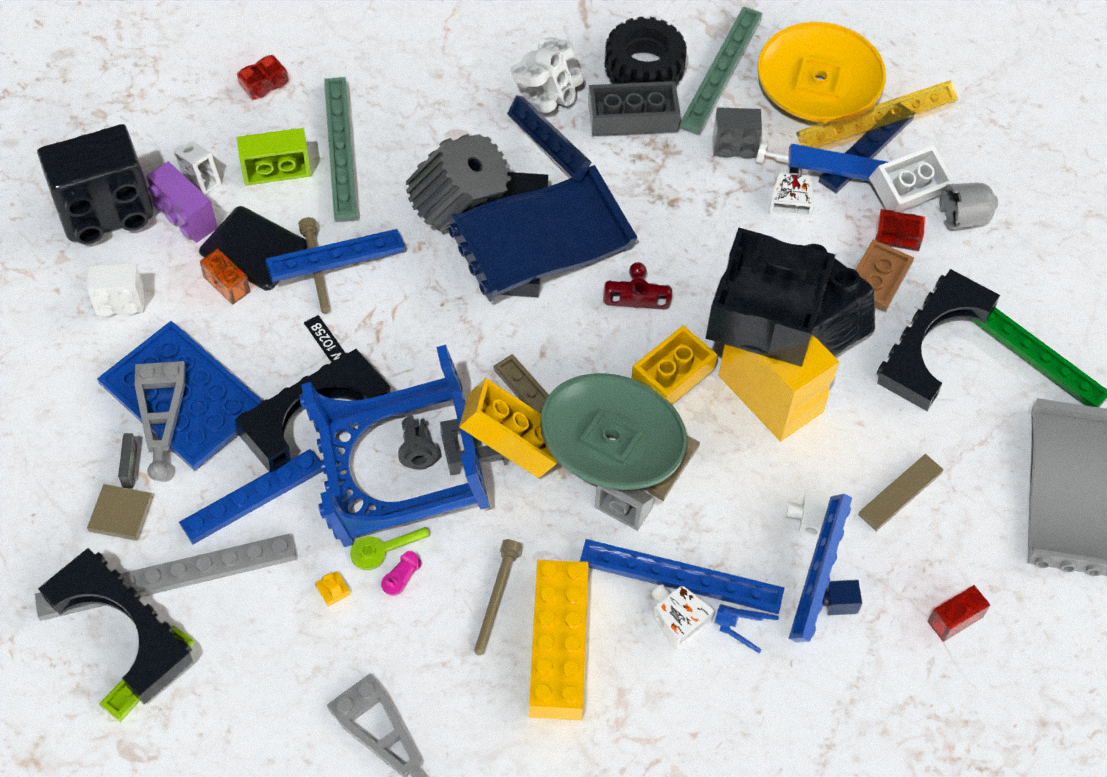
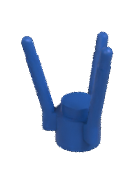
M720 604L715 617V624L721 625L719 631L729 634L750 649L760 653L761 649L730 629V627H736L739 617L762 621L763 619L779 620V616L737 609Z

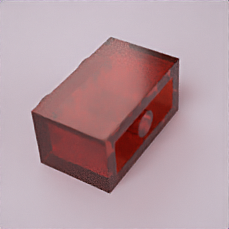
M881 209L876 223L875 240L890 247L919 251L924 238L926 217Z
M973 585L935 608L927 622L944 642L982 619L988 611L990 603L978 588Z

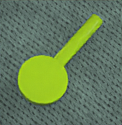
M424 527L385 542L373 536L362 537L355 541L351 547V560L359 569H375L384 562L387 551L429 537L428 530Z

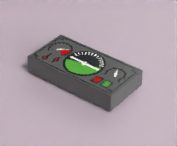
M124 433L118 473L122 487L133 489L137 443L133 433Z

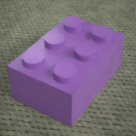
M169 161L147 175L149 183L147 187L153 197V206L158 211L162 210L171 224H177L186 238L190 237L197 243L218 228L211 200Z

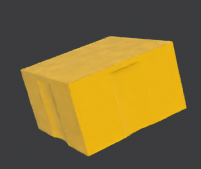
M813 335L811 336L802 367L724 345L718 376L781 442L824 412L829 396V387L834 380L839 360Z

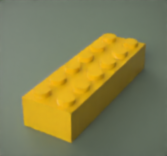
M537 559L529 718L582 720L588 562Z

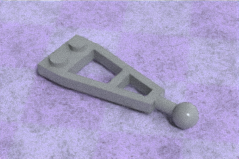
M184 361L135 364L137 400L149 452H153V462L148 466L147 473L155 481L164 479L168 473V468L163 463V451H169L185 389L186 366ZM175 387L169 412L148 413L144 389ZM166 423L162 440H154L151 424Z
M371 674L365 676L327 704L328 710L343 729L402 777H407L408 775L411 777H425L418 768L422 765L421 760L386 692ZM378 702H381L395 730L379 742H375L352 722ZM399 740L402 742L410 758L404 765L386 751Z

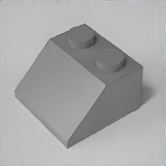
M597 485L595 508L638 531L653 508L654 497L642 488L618 490Z

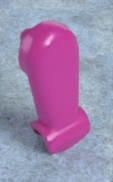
M407 551L401 555V561L390 573L383 577L381 587L386 594H400L415 569L419 570L421 568L422 561L415 552Z

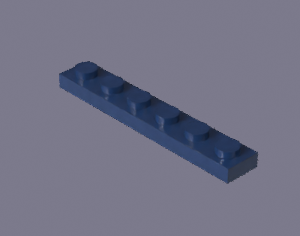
M516 95L507 114L574 180L582 181L591 161L524 97Z
M897 103L845 154L873 159L914 119L915 113ZM823 173L819 178V183L837 194L852 178Z

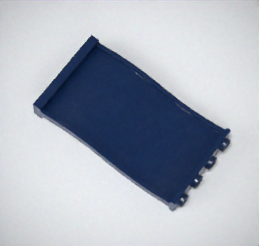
M595 165L588 168L582 181L570 178L539 190L491 201L462 214H452L448 225V232L452 238H455L459 253L462 257L466 258L470 273L476 276L480 291L483 295L487 296L489 302L494 301L496 296L528 282L583 267L622 250L624 252L631 250L638 238Z

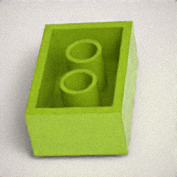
M304 128L236 137L245 186L311 177Z

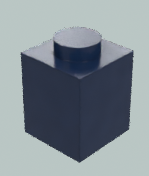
M859 580L830 581L822 600L823 606L827 608L828 615L859 613L862 606Z

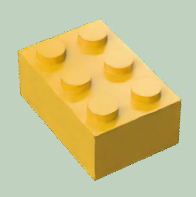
M682 325L633 365L631 379L648 385L673 405L715 370L717 354Z

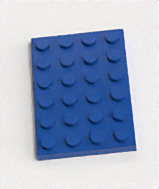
M170 321L99 376L97 380L106 391L142 423L135 390V364L184 361L186 366L185 389L170 449L195 471L238 435L236 433L235 419L241 413L250 411L258 406L262 400L175 323ZM175 387L144 389L148 413L169 412ZM166 423L151 424L152 433L162 440Z

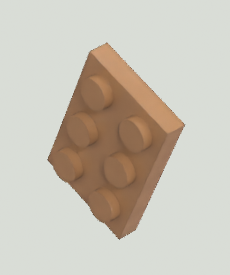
M873 239L858 264L856 271L860 277L873 286L874 306L886 312L909 271L914 257Z

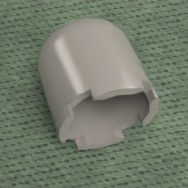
M984 183L947 184V189L941 191L940 211H945L947 220H943V222L949 229L986 224L993 218L998 207L997 197L992 189Z

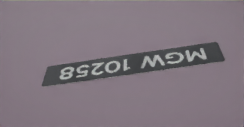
M319 315L304 322V325L331 363L345 353Z

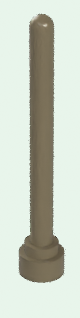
M311 217L301 219L298 222L299 231L306 237L308 249L317 247L315 240L318 230L316 220ZM322 271L315 272L313 275L320 309L323 314H328L330 306Z
M504 539L500 548L502 562L474 649L475 654L478 656L483 655L512 561H515L521 552L522 545L514 540Z

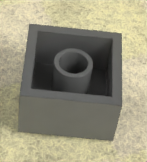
M717 107L712 136L713 156L757 158L762 132L761 109Z

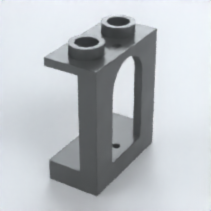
M458 420L440 422L441 438L450 476L460 474V466H463L461 454L465 453V450H456L452 433L460 431ZM483 446L476 448L479 462L503 458L504 465H508V459L491 447Z

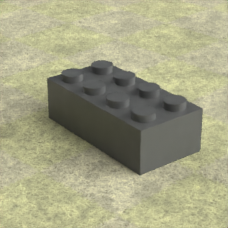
M675 81L589 85L588 106L592 135L678 132L680 109Z

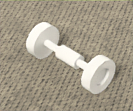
M761 141L756 163L763 164L765 156L776 158V161L788 163L789 154L766 152L768 143ZM802 169L801 173L808 175L809 170Z

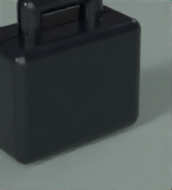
M238 206L201 245L199 254L255 286L269 291L279 281L272 282L265 265V259L306 250L308 247L306 239L244 206Z

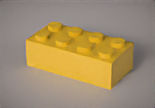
M487 378L483 379L469 392L459 428L537 478H540L557 464V460L552 456L543 440L540 428L541 414Z

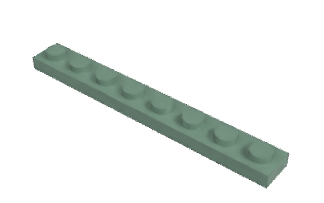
M743 6L680 122V128L697 134L701 133L761 21L762 12Z
M346 77L324 79L334 220L357 219Z

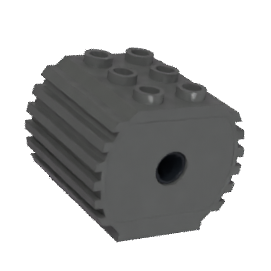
M466 134L456 140L448 138L439 144L440 147L428 155L429 158L421 162L417 166L418 169L406 180V185H409L406 189L407 194L410 193L409 202H413V209L418 210L420 218L424 217L426 219L424 221L426 224L435 225L439 231L447 229L452 214L456 213V215H459L475 207L495 201L507 191L506 184L510 181V176L507 177V174L510 170L509 167L506 168L507 160L503 159V152L497 150L499 148L497 144L491 143L492 139L483 137L480 134L473 136Z

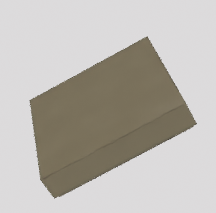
M103 484L87 526L88 531L137 541L153 498L152 493Z

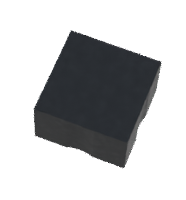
M739 227L729 253L726 271L720 279L711 305L705 339L802 367L836 254L804 245L786 243L772 236Z

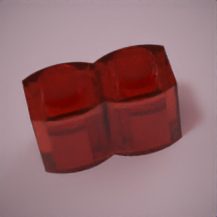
M274 55L265 56L256 64L246 66L237 73L239 85L252 100L263 98L270 90L281 88L289 81L287 70Z

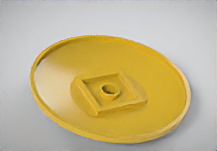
M826 22L800 23L780 30L765 43L758 60V78L767 96L784 111L799 118L815 122H840L865 113L879 100L886 81L885 64L880 53L871 42L849 28ZM816 76H821V77H823V78H825V79H824V80H818V79L815 78V77H816Z

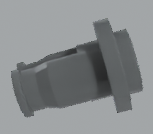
M413 415L406 417L402 421L404 443L398 449V458L400 463L406 467L422 469L437 459L438 451L433 441L428 439L425 419L422 418L420 426L415 428Z

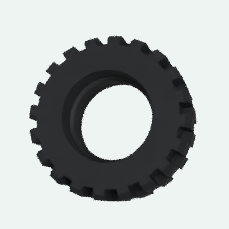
M640 16L634 20L633 18L627 19L625 23L621 22L617 25L616 29L614 28L610 32L606 40L605 73L612 84L675 81L677 86L679 81L682 80L685 69L687 46L684 37L679 31L677 32V28L672 24L668 25L667 21L662 19L660 21L656 20V17L644 18V16ZM650 53L660 59L647 62L637 60L631 57V55Z

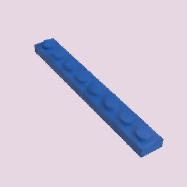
M589 539L585 540L580 562H588V568L657 585L663 584L665 587L673 589L684 586L693 594L779 614L785 588Z

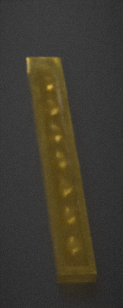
M951 80L799 130L796 134L802 146L821 148L954 103L959 99Z

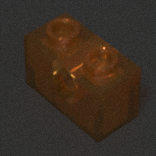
M216 249L199 261L203 277L232 305L251 292L247 275L219 249Z

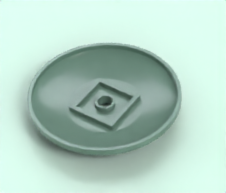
M594 373L577 376L563 382L549 394L540 417L541 434L552 456L565 469L577 477L606 488L633 490L658 484L675 472L686 450L687 435L685 426L674 406L648 385L621 375ZM606 436H614L617 440L608 439Z

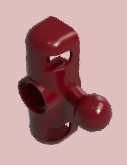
M635 262L630 266L629 274L633 278L631 282L608 280L604 284L603 302L606 305L663 310L670 308L672 301L671 286L657 285L644 280L647 269L643 263ZM611 292H620L618 301L610 300ZM657 295L666 296L664 305L656 304Z

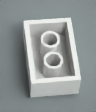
M934 145L882 164L869 177L889 216L941 196V191L947 189V184L955 183Z

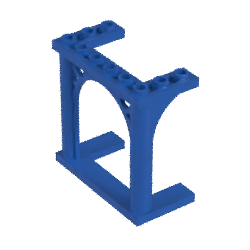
M446 345L436 347L445 378L381 396L353 401L336 400L316 392L311 382L301 384L303 392L302 395H299L301 406L307 410L309 420L313 421L316 432L320 434V438L317 439V445L324 457L320 462L324 474H327L328 481H324L326 492L320 493L322 503L318 504L322 519L326 518L328 528L333 530L335 539H340L344 547L353 545L354 537L478 503L480 510L490 507L474 437L461 428L459 429L465 453L461 454L468 483L403 501L385 502L364 494L355 485L351 477L350 457L355 443L364 431L382 419L453 400L458 424L460 425L466 401L461 380ZM360 424V425H359V428L356 429V430H354V429L351 427V425H353V427H355L356 425ZM345 431L351 435V438L346 442H341L336 439V434ZM338 448H345L344 454L340 455L341 453ZM342 471H347L346 474L341 475ZM347 490L353 491V494L350 497H348V493L346 492ZM358 499L363 500V506L358 512H349V508L354 501ZM374 505L376 510H370L369 506Z

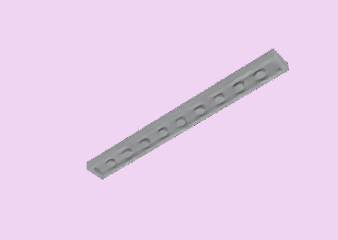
M286 534L121 573V576L125 580L122 583L127 588L132 586L143 597L294 561L296 557L291 535ZM41 593L35 594L37 615L40 621L106 606L102 604H85L74 607L59 615L43 598Z

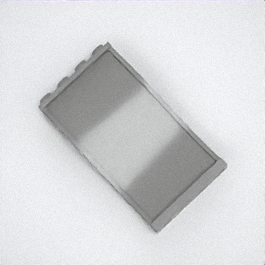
M1037 398L1031 410L1034 439L1029 504V557L1027 564H1033L1040 568H1059L1065 572H1084L1090 576H1107V409Z

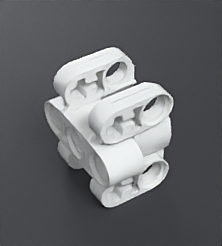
M555 37L544 38L538 43L539 49L527 53L521 62L511 67L510 72L517 83L532 86L527 87L528 89L523 93L522 97L537 111L548 113L557 107V103L570 106L576 98L575 87L583 83L584 77L580 68L567 65L566 61L575 55L570 41Z

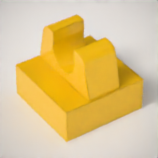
M338 571L330 572L324 575L321 580L315 582V587L327 607L350 595V590Z

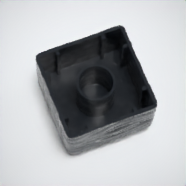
M119 124L37 149V155L65 235L70 241H77L80 244H92L99 241L104 233L123 228L127 231H135L141 229L147 224L148 219L153 217L154 209L142 167L126 125Z
M819 244L805 245L827 252L826 248ZM834 258L812 333L833 355L842 352L875 330V296L873 286L860 277L856 270L846 267L836 258Z

